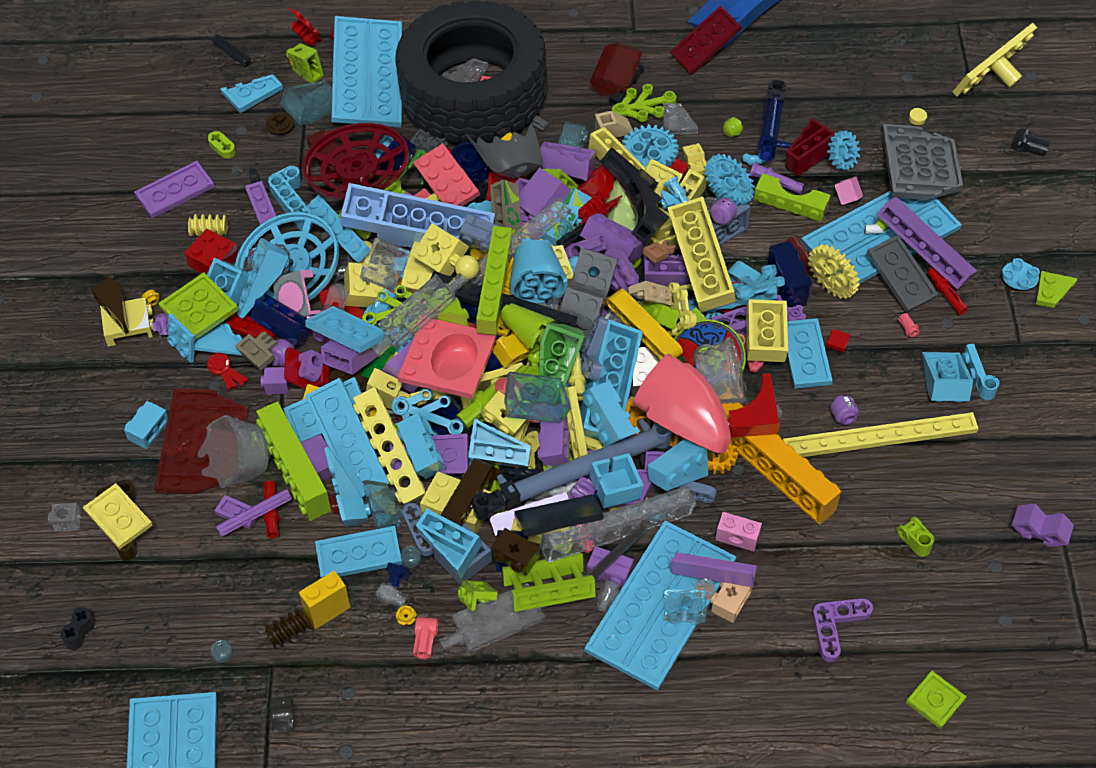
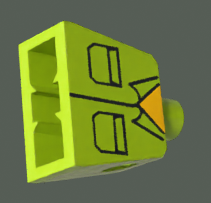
M298 44L293 49L287 50L286 56L290 59L293 71L307 82L313 84L324 75L317 50L303 44Z

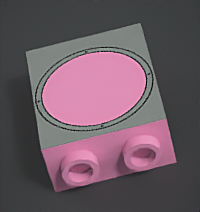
M299 270L279 276L273 283L281 322H289V325L298 324L300 319L305 321L321 312V310L311 311L304 279L313 277L312 270Z

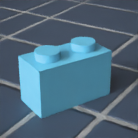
M146 401L143 406L139 407L133 419L127 422L124 429L127 439L147 449L169 422V417L165 409Z

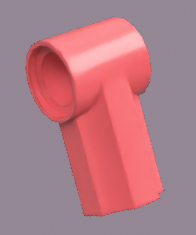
M417 616L413 656L419 659L431 658L434 637H437L438 618Z

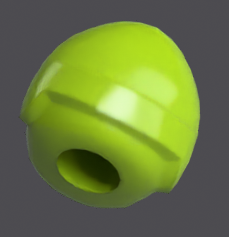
M735 117L726 120L723 125V132L729 137L738 136L743 130L741 121Z

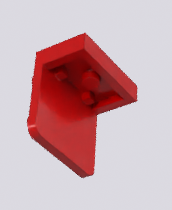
M291 347L285 350L284 379L305 390L307 384L322 387L329 383L328 365L323 364L319 379L316 382H311L299 376L301 362L298 360L301 352Z

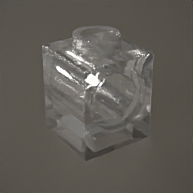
M77 503L52 504V512L48 514L49 524H52L55 531L79 530L81 511Z

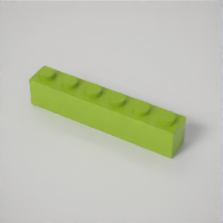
M493 226L476 319L477 333L493 335L497 333L512 245V228Z

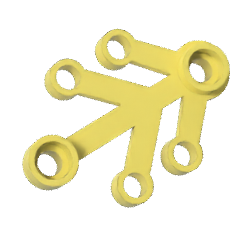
M670 282L668 287H670V292L673 294L674 303L672 302L671 295V305L667 307L679 311L680 315L678 318H680V321L674 329L663 328L667 329L671 336H676L683 328H693L696 325L697 317L695 313L689 310L687 290L679 289L678 283Z

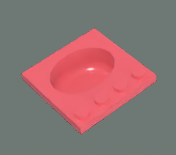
M423 316L398 374V382L474 399L496 342L497 333L496 335L477 333V328Z

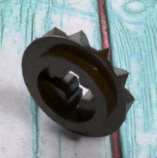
M278 112L269 116L266 121V127L271 134L276 133L278 136L283 133L285 135L286 132H291V128L294 127V120L291 115Z

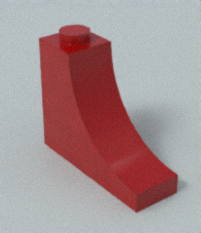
M771 374L762 375L761 391L751 403L739 409L729 410L727 421L731 438L778 434L780 423Z

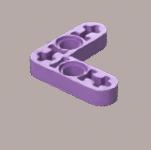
M853 599L819 603L815 606L813 621L820 654L825 661H836L841 652L835 623L868 619L873 611V605L869 600ZM860 606L867 609L865 613L860 609ZM844 607L848 610V614L842 616L837 612V609ZM820 610H823V613L826 614V615H825V622H823V623H822V620H823V619H822V615L819 614V611H820ZM828 628L831 630L832 635L825 637L821 634V630ZM830 642L831 650L834 651L833 655H830V652H827L828 643Z

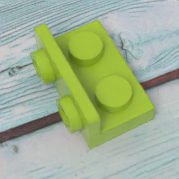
M462 580V585L458 589V598L470 611H475L477 601L488 603L490 600H497L498 592L486 581Z

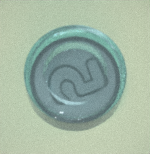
M408 546L401 551L402 564L406 567H415L420 563L421 553L418 548Z
M217 641L211 647V655L217 662H226L232 656V647L227 641Z

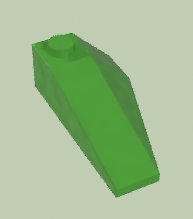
M547 323L540 340L538 402L549 406L559 403L562 395L561 389L566 385L584 339L582 330L565 324Z

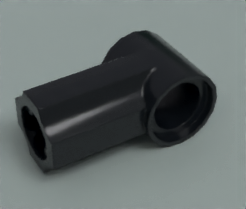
M1022 128L1017 130L1012 147L1018 152L1030 150L1046 155L1050 140L1033 136L1029 130Z

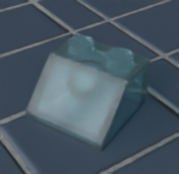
M370 480L362 481L365 499L369 504L377 529L401 526L403 512L400 505L396 506L394 502L397 501L394 490H389L387 483Z

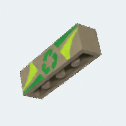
M501 180L490 185L492 213H495L493 224L512 228V245L509 257L512 258L516 248L522 241L519 185Z

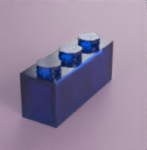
M268 294L255 300L250 317L252 320L286 339L291 344L297 345L306 340L309 328L306 327L305 320L308 318Z

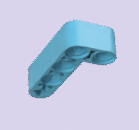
M288 166L268 178L270 193L285 213L304 212L311 214L309 208L294 191L301 186L300 171L296 166ZM292 221L302 231L305 221Z

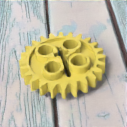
M821 244L809 253L808 260L810 262L808 265L812 267L810 271L814 272L813 277L818 279L817 283H821L823 289L827 288L828 293L832 292L834 297L838 295L840 299L842 297L846 299L859 290L860 284L858 281L860 279L856 277L858 272L853 270L855 266L850 265L851 260H846V255H841L839 249L835 251L834 246L829 247L828 244L825 246Z

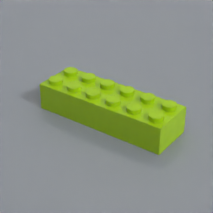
M278 401L257 410L258 419L255 421L259 428L260 437L266 441L268 452L274 456L276 467L278 470L281 469L284 482L290 486L292 497L298 501V507L302 515H307L309 521L331 512L327 490Z

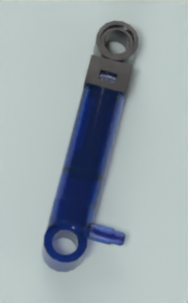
M772 80L769 83L758 148V157L764 161H770L775 158L777 147L789 148L792 144L787 141L778 140L786 92V83L782 80Z

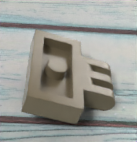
M262 332L257 338L248 334L235 347L237 351L262 371L275 359L271 351L278 345V342L273 340L268 333Z

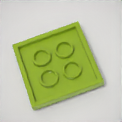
M202 273L158 303L160 309L167 316L169 314L175 316L195 336L194 341L239 310L238 306L205 273Z

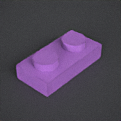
M224 495L214 511L216 515L228 520L251 508V506ZM257 518L244 524L243 527L251 529Z

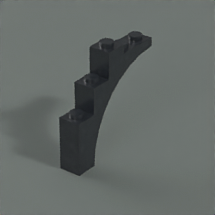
M611 147L600 163L610 171L628 194L636 215L635 227L631 233L646 245L670 217L657 207L663 198L650 188L655 179L643 169L638 170Z

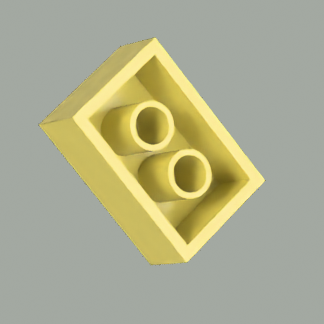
M748 300L746 308L747 360L785 362L788 353L787 301Z
M437 471L420 502L422 514L427 508L441 516L443 509L461 480ZM483 490V492L492 493L488 490ZM472 509L465 524L477 534L484 520L477 519Z

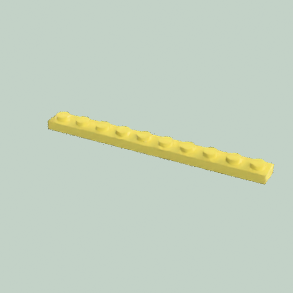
M971 412L785 438L783 441L787 445H791L801 457L977 433L978 426L974 414Z

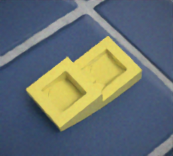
M700 144L682 147L685 160L691 165V169L702 176H706L704 174L706 171L704 167L707 162Z

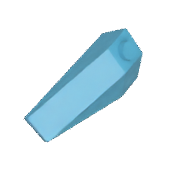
M260 238L253 254V270L251 272L248 271L247 274L248 286L243 288L238 303L239 310L237 313L240 318L246 316L289 263V256L285 250Z
M328 447L324 448L329 470L333 477L332 482L337 494L336 499L345 527L368 522V515H371L369 504H364L362 497Z

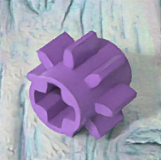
M165 313L156 315V320L152 322L153 331H158L159 335H167L168 316Z

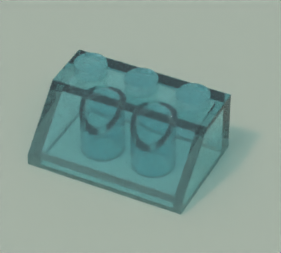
M509 371L504 398L508 417L561 423L564 420L571 406L561 378Z

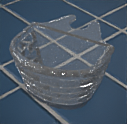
M728 337L724 341H719V344L696 353L697 370L713 387L721 404L743 403L744 401L747 404L749 403L740 358L732 337Z
M229 415L221 416L207 425V437L198 452L200 458L206 454L210 457L209 466L202 470L203 476L216 478L221 488L246 482L259 476L267 469L269 458L268 445L262 429L257 424L248 423Z

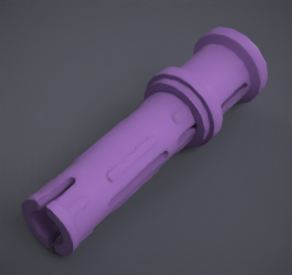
M755 162L751 169L750 177L761 178L762 173L779 178L781 187L800 194L803 189V183L780 175L770 167L766 168L759 165L758 162Z

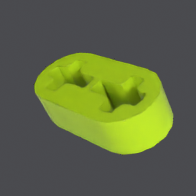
M215 131L208 135L210 147L221 157L228 159L235 155L236 151L233 142L221 132Z

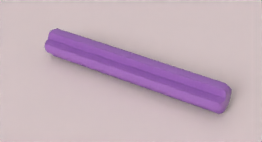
M285 489L217 525L219 534L224 536L291 500L289 491Z

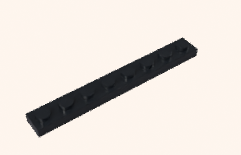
M434 271L427 284V290L441 295L450 292L454 298L457 297L460 301L479 306L482 286ZM503 293L500 313L505 305L513 303L550 317L556 321L554 322L556 324L575 327L577 323V316Z

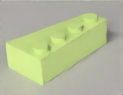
M615 180L614 187L609 192L610 197L603 203L605 204L621 195L622 198L617 201L618 205L609 210L610 212L605 217L633 230L636 223L633 204L618 180Z

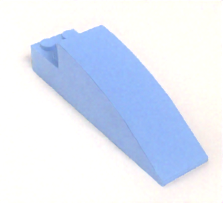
M349 183L341 213V226L377 233V243L412 247L414 241H421L431 223L459 239L460 230L468 213L491 223L494 221L495 213ZM474 244L468 245V249L479 248V246Z

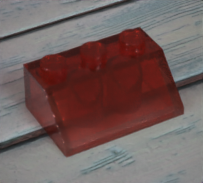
M621 43L606 45L603 48L589 83L600 96L628 90L643 54L642 51Z

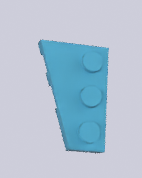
M274 75L254 79L252 83L242 85V83L235 84L236 87L221 88V93L239 113H242L281 91L283 86Z

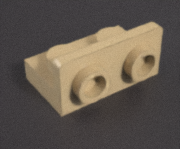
M648 281L628 287L629 294L637 296L638 299L645 298L646 301L665 306L671 305L670 287Z

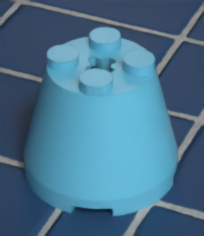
M526 238L516 248L509 284L511 295L539 305L546 304V300L554 297L560 298L564 295L568 287L567 277L549 240Z

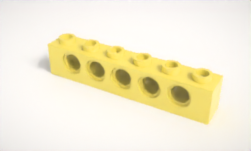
M374 387L353 397L356 402L353 404L356 413L358 415L361 414L364 419L361 422L362 426L372 436L369 439L374 450L378 449L381 455L378 459L382 467H386L389 472L386 476L390 484H394L397 489L395 495L399 503L403 502L406 505L422 499L426 490L413 467V463L405 450V446L397 433V429L378 390ZM376 408L375 416L368 417V410ZM384 425V433L376 434V428ZM387 443H393V449L390 452L384 451ZM396 460H401V468L394 470L393 463ZM404 478H410V485L403 488L401 481Z

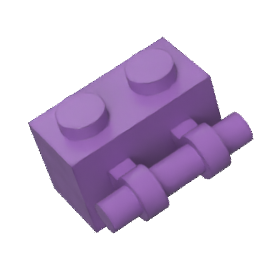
M611 247L605 254L619 259L610 288L614 291L621 288L627 291L628 287L638 284L639 276L624 251Z

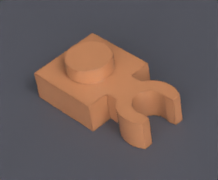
M666 239L661 245L655 242L645 247L643 254L656 264L668 258L669 254L674 253L676 245L668 246L670 240Z

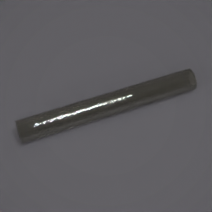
M639 524L585 576L593 575L596 580L647 532L646 527Z

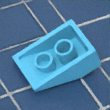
M213 259L207 276L236 305L239 303L243 288L248 286L247 271L226 261Z
M922 352L926 386L931 401H970L973 380L961 354Z

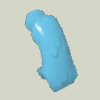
M764 146L762 154L756 156L746 153L743 155L742 160L749 164V166H753L755 162H758L760 165L772 160L774 150L767 151V147Z

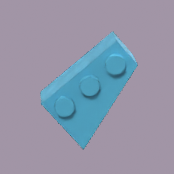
M610 381L582 392L583 401L589 408L591 421L596 425L599 440L603 443L604 447L640 432L638 427L633 428L628 419L631 417L629 412H624L619 404L621 399Z
M419 413L397 423L399 428L397 433L401 441L405 442V450L409 458L412 459L413 467L418 476L421 475L427 479L435 475L437 471L441 472L447 469L426 423Z
M474 418L468 455L470 461L477 458L489 464L517 468L526 467L529 469L531 446Z
M426 508L416 524L419 534L450 568L462 578L482 546L480 537Z

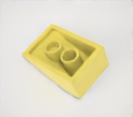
M414 241L401 285L405 286L407 291L417 296L429 295L434 299L440 296V294L427 290V284L433 272L438 271L412 256L420 243Z

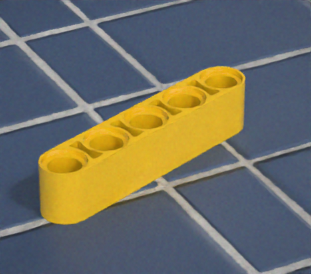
M621 288L606 299L608 307L626 326L643 331L641 341L660 360L666 354H670L675 358L683 354V349L679 343L626 290Z

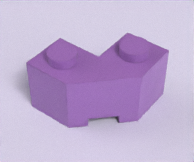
M1035 503L1018 505L1012 526L1022 537L1041 539L1044 545L1050 547L1068 545L1074 527L1073 523L1064 513L1045 515Z

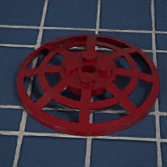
M376 123L350 124L334 129L315 141L305 154L302 170L306 182L315 192L329 198L345 200L346 194L341 193H347L349 183H361L362 186L375 187L380 190L391 186L404 173L409 161V150L403 136L388 126ZM358 132H375L372 141L360 140L350 142L347 136L348 134ZM384 134L393 138L400 146L391 151L387 146L379 143L381 135ZM341 137L343 145L334 149L327 156L318 152L329 142ZM368 146L367 150H353L354 147ZM375 148H378L381 151H383L385 155L377 158V156L373 152ZM346 150L347 153L338 160L333 159L336 155ZM403 151L404 162L399 170H393L394 156ZM314 157L323 161L320 168V176H310L309 174L310 165ZM389 160L388 169L379 170V164ZM328 164L336 166L337 173L326 175ZM374 176H382L376 182L369 184L368 180ZM388 176H392L388 181H386V182H384L383 184L379 185V184L382 183ZM340 178L343 183L338 187L329 180ZM324 181L328 187L335 191L328 192L315 186L313 182Z

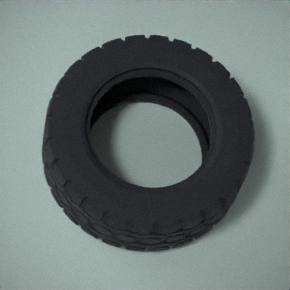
M468 0L467 3L458 1L451 3L450 6L445 4L436 7L435 11L430 10L414 20L409 25V28H406L398 42L395 63L403 108L409 118L426 133L429 132L434 137L440 139L445 137L446 141L457 143L460 140L463 143H472L467 135L475 143L478 137L485 142L493 141L495 136L502 138L507 133L520 130L525 124L532 121L540 111L546 98L548 81L546 47L543 36L529 17L527 18L524 13L517 9L514 10L513 7L508 5H498L497 2L492 1L482 3L481 0ZM470 60L491 61L505 67L496 76L477 82H457L439 75L451 65Z

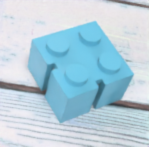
M629 453L612 457L609 473V458L591 463L590 479L595 490H598L597 495L603 509L641 499L644 485Z

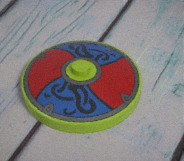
M715 320L696 321V325L693 328H683L674 338L683 349L682 356L686 358V363L691 364L706 378L717 395L730 390L741 378L746 364L745 348L739 335L728 325Z

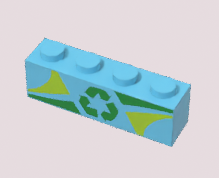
M573 187L541 231L539 239L549 240L551 245L558 246L556 241L575 229L576 225L579 226L582 219L578 216V209L592 197Z

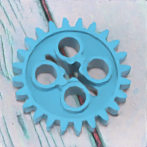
M648 124L647 128H644L641 125L640 130L635 127L634 132L629 131V134L625 135L624 140H622V145L645 168L650 158L665 166H671L672 162L678 157L679 145H677V139H674V134L669 135V130L664 132V127L657 129V125L651 128Z
M725 154L714 155L704 167L706 169L704 174L708 176L706 180L710 181L709 186L714 188L713 192L718 193V198L721 196L729 198L736 206L746 205L751 201L755 193L753 190L755 186L751 184L754 180L749 179L751 175L745 172L746 168L741 167L742 163L738 164L736 159H731L730 155L727 157Z

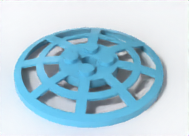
M291 212L267 220L257 227L244 241L237 255L235 266L243 269L246 257L253 258L254 252L250 250L263 234L271 229L275 238L270 243L278 244L279 248L285 250L289 256V263L294 262L291 267L284 268L280 276L299 270H312L315 277L306 285V290H309L318 281L320 276H326L321 284L308 294V300L313 299L325 288L335 273L339 259V244L335 233L323 219L310 213ZM305 221L302 231L281 234L278 225L283 223ZM314 223L322 227L330 235V238L321 243L317 237L309 233L311 224ZM300 237L298 244L286 245L284 241L286 239ZM307 239L317 245V248L310 253L304 248ZM334 244L333 263L330 269H324L326 263L325 250ZM320 254L319 268L311 267L312 259ZM270 290L264 293L270 296L265 304L260 302L255 304V306L265 310L278 311L277 305L272 306L276 301L275 292Z

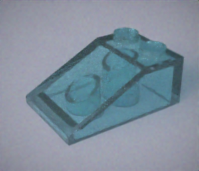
M326 81L286 87L280 105L299 125L313 123L332 112V87Z

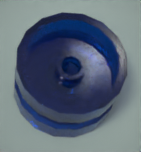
M472 142L461 143L453 148L451 155L475 187L478 186L479 182H485L489 177V166L485 163Z

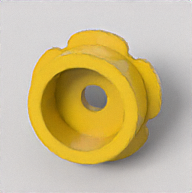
M148 290L142 295V298L145 297L147 304H151V306H155L160 298L159 294L154 290Z
M405 605L398 609L396 618L399 624L410 625L415 621L416 611L412 607Z

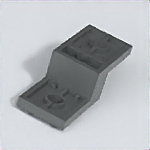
M583 247L579 253L571 284L566 288L560 308L561 312L578 317L576 324L584 333V339L579 351L583 350L596 317L603 313L619 259ZM592 266L598 267L600 271L596 277L592 276L589 272Z

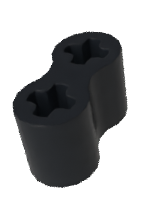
M85 607L76 609L72 614L71 622L60 632V636L69 650L79 649L84 643L85 635L92 631L95 626V621L89 609Z

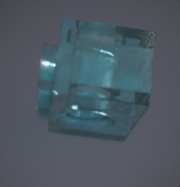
M664 590L663 622L678 624L680 622H689L691 624L705 623L707 615L706 591ZM686 606V607H688L689 609H688V610H683V609H681L680 607Z

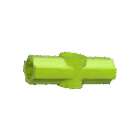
M496 381L485 391L480 390L476 392L474 399H471V403L456 415L458 419L463 421L466 428H469L474 423V418L478 420L483 416L480 413L481 410L497 393L495 390Z

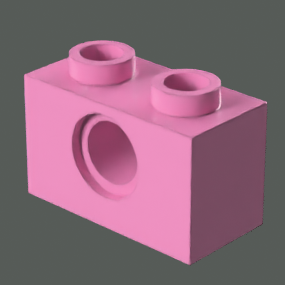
M723 512L717 528L716 540L755 551L762 523Z

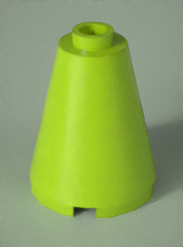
M513 303L505 305L501 311V319L533 353L540 351V340L547 323L556 322L550 317Z

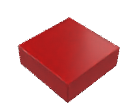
M832 329L826 347L844 352L851 334Z

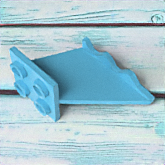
M172 314L168 315L167 340L190 363L194 362V350L242 355L235 347L242 340V337L239 334L235 335L227 323L223 324L221 322L194 341L195 336Z

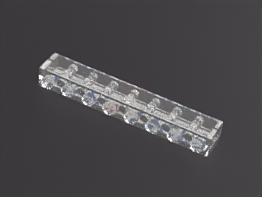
M688 486L603 513V520L543 533L540 548L547 562L550 563L594 548L595 546L662 525L664 521L671 522L692 515L696 500Z

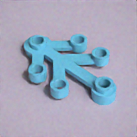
M766 265L761 268L762 275L757 280L752 281L749 276H743L739 278L740 283H734L732 286L736 297L741 298V300H749L755 293L766 291V293L771 294L777 292V287L785 285L784 277H776V265Z
M424 388L419 394L410 398L398 396L392 401L391 407L393 412L402 416L403 420L409 418L410 414L419 413L423 417L430 434L438 435L437 432L432 430L429 421L447 427L451 434H460L464 430V423L461 419L455 418L450 420L431 413L438 408L447 407L451 403V398L448 395H442L437 401L421 408L412 405L421 400H429L433 395L431 389ZM423 392H429V397H424ZM446 398L448 403L443 404L441 399ZM400 402L404 403V409L399 407ZM458 423L460 429H455L453 424Z

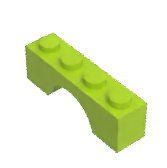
M762 173L755 188L754 200L822 222L829 206L831 195L814 189L805 195H793L781 187L779 178Z

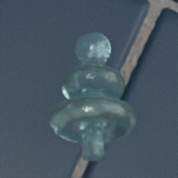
M562 219L560 221L561 225L557 226L558 231L553 234L554 238H559L561 234L566 235L567 232H572L573 222Z

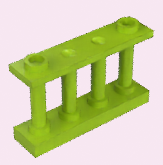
M582 553L537 561L527 575L515 572L510 566L502 567L504 587L513 585L515 589L512 590V602L515 612L596 597L593 575L583 577L581 573L584 572ZM573 574L575 577L569 580H563L562 576ZM553 578L555 582L543 584L542 580ZM532 581L534 582L535 586L523 588L521 584Z

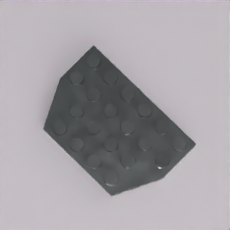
M883 124L882 134L892 197L929 200L962 191L963 182L954 139L941 136L935 132L933 135L929 134L918 126Z

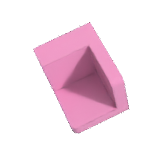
M856 176L835 184L842 205L863 197Z

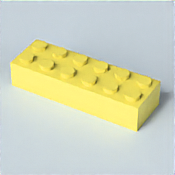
M700 197L667 207L699 311L704 312L736 302L734 289L704 198Z

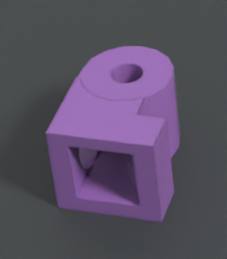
M309 350L299 354L298 361L301 362L299 376L311 382H316L322 371V356L318 352Z

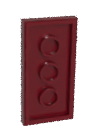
M720 5L670 52L692 75L732 39L742 27Z

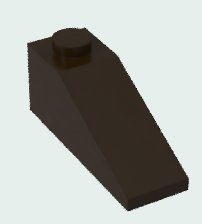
M108 277L92 287L91 290L99 305L121 330L127 334L129 330L125 302L122 295L123 288L118 281L114 282L111 277Z

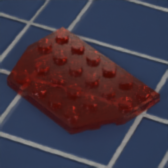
M174 388L154 487L155 492L196 494L237 479L248 418V408L235 403L229 398L226 399L218 395L214 390Z

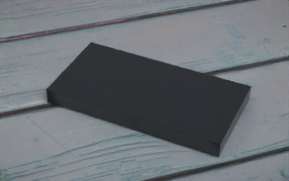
M593 494L514 511L516 521L524 536L604 519L603 512Z

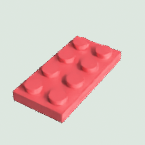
M444 144L439 145L413 162L416 169L441 202L464 206L480 196L478 189Z

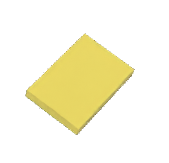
M116 483L83 507L84 511L119 550L153 525Z

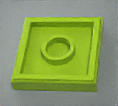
M931 671L909 696L906 703L941 729L965 701L967 696Z

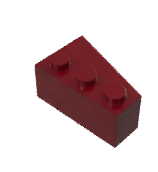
M811 118L809 125L803 128L802 134L794 140L786 151V168L799 176L831 153H828V150L831 147L828 146V143H832L830 138L835 137V132Z

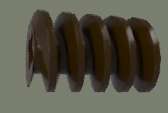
M296 608L294 610L295 616L291 612L287 613L288 620L281 616L280 624L276 620L272 621L273 628L268 624L265 625L266 635L274 649L276 642L283 646L282 639L290 642L291 634L298 638V630L302 634H305L306 626L312 630V626L304 612Z

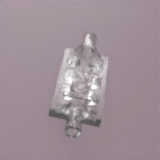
M461 273L449 283H443L437 274L378 323V326L385 333V337L371 348L380 357L391 346H395L397 349L455 301L457 299L454 296L455 292L468 281Z
M528 583L522 585L523 588L530 587ZM512 590L498 595L497 600L476 604L475 611H470L467 608L453 614L452 619L457 627L456 632L439 638L440 644L443 646L444 651L461 644L467 647L469 653L545 621V615L542 611L544 607L515 612L512 602Z

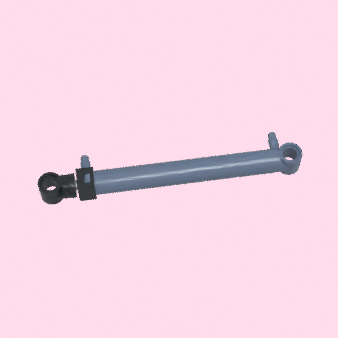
M640 419L638 423L643 432L515 483L512 480L507 481L500 474L497 476L499 489L492 493L479 492L473 497V514L479 520H487L497 510L506 508L507 511L520 507L521 501L589 475L592 462L609 458V466H611L612 457L628 453L631 457H634L654 448H666L670 445L672 431L658 423H655L650 428L644 419Z

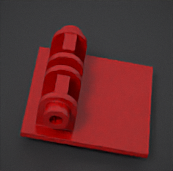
M288 7L298 19L291 24L292 30L309 46H314L318 39L322 42V39L319 37L320 33L297 10L293 11Z
M622 195L605 204L600 196H593L578 209V216L582 219L579 225L587 222L590 216L597 213L604 216L610 212L609 210L618 205L617 201L622 198Z

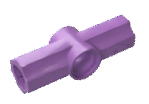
M598 234L580 242L572 243L564 248L569 259L579 255L578 247L596 252L607 249V241L602 234Z

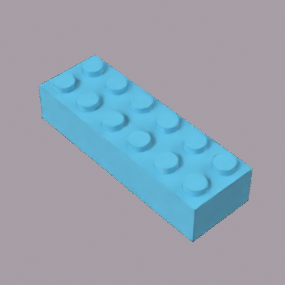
M608 319L607 329L595 356L602 365L601 375L597 381L587 379L585 391L610 381L621 399L619 404L625 412L643 331ZM582 400L580 414L584 435L599 440L598 430L591 421L589 408Z

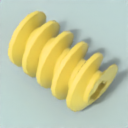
M194 214L193 219L191 217L188 219L189 235L194 236L196 233L199 237L207 228L222 237L224 234L226 236L228 231L226 215H223L222 220H220L219 214H216L215 219L212 218L211 214H209L208 219L205 218L204 214L201 215L200 219H198L197 214Z

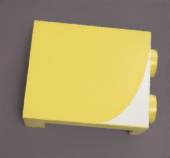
M145 297L124 301L129 330L127 334L121 330L100 306L104 337L108 347L115 345V338L145 332L148 333L149 338L153 337V319H150L153 311L151 304H147Z

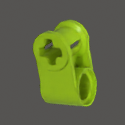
M914 516L910 518L908 523L897 526L899 537L910 546L915 554L924 557L931 553L934 536L923 526L917 517Z

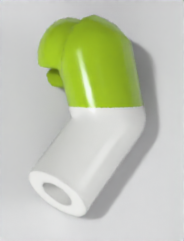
M879 218L875 224L865 225V234H881L888 225Z

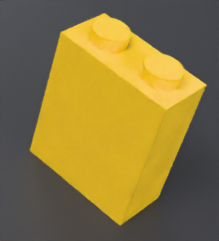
M335 570L299 592L304 613L315 630L350 608L346 585Z

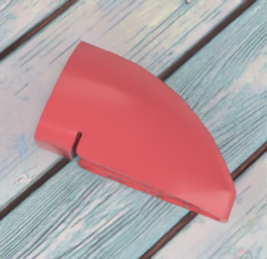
M666 354L653 367L641 384L634 398V405L645 411L649 419L681 437L717 453L726 452L731 442V434L724 408L713 387L691 364L683 363L674 356Z

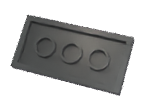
M899 235L867 250V255L906 313L939 295Z

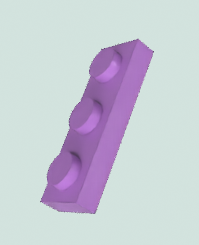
M260 181L245 186L259 224L261 225L267 220L276 217L263 182Z

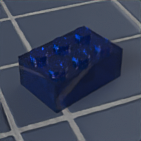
M791 241L771 245L767 265H776V277L782 276L785 280V285L779 287L778 295H780L783 301H787V307L792 308L796 305L807 306L812 281L805 272L804 263L800 262L797 248L793 246Z

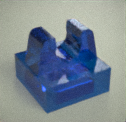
M388 562L386 571L390 575L389 583L391 586L399 587L402 579L408 581L411 573L407 567Z

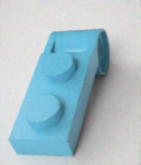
M968 344L964 353H962V359L967 365L979 396L984 400H991L996 395L999 380L992 375L986 376L975 345Z

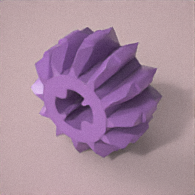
M581 477L569 494L568 499L594 495L596 490L592 481L589 478Z

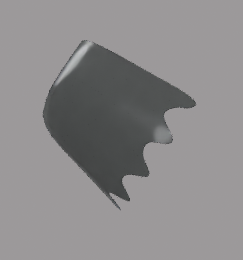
M530 124L525 136L513 132L511 139L508 141L495 136L492 143H486L478 137L477 143H475L467 135L485 163L498 175L517 178L537 170L544 164L536 132L532 124Z

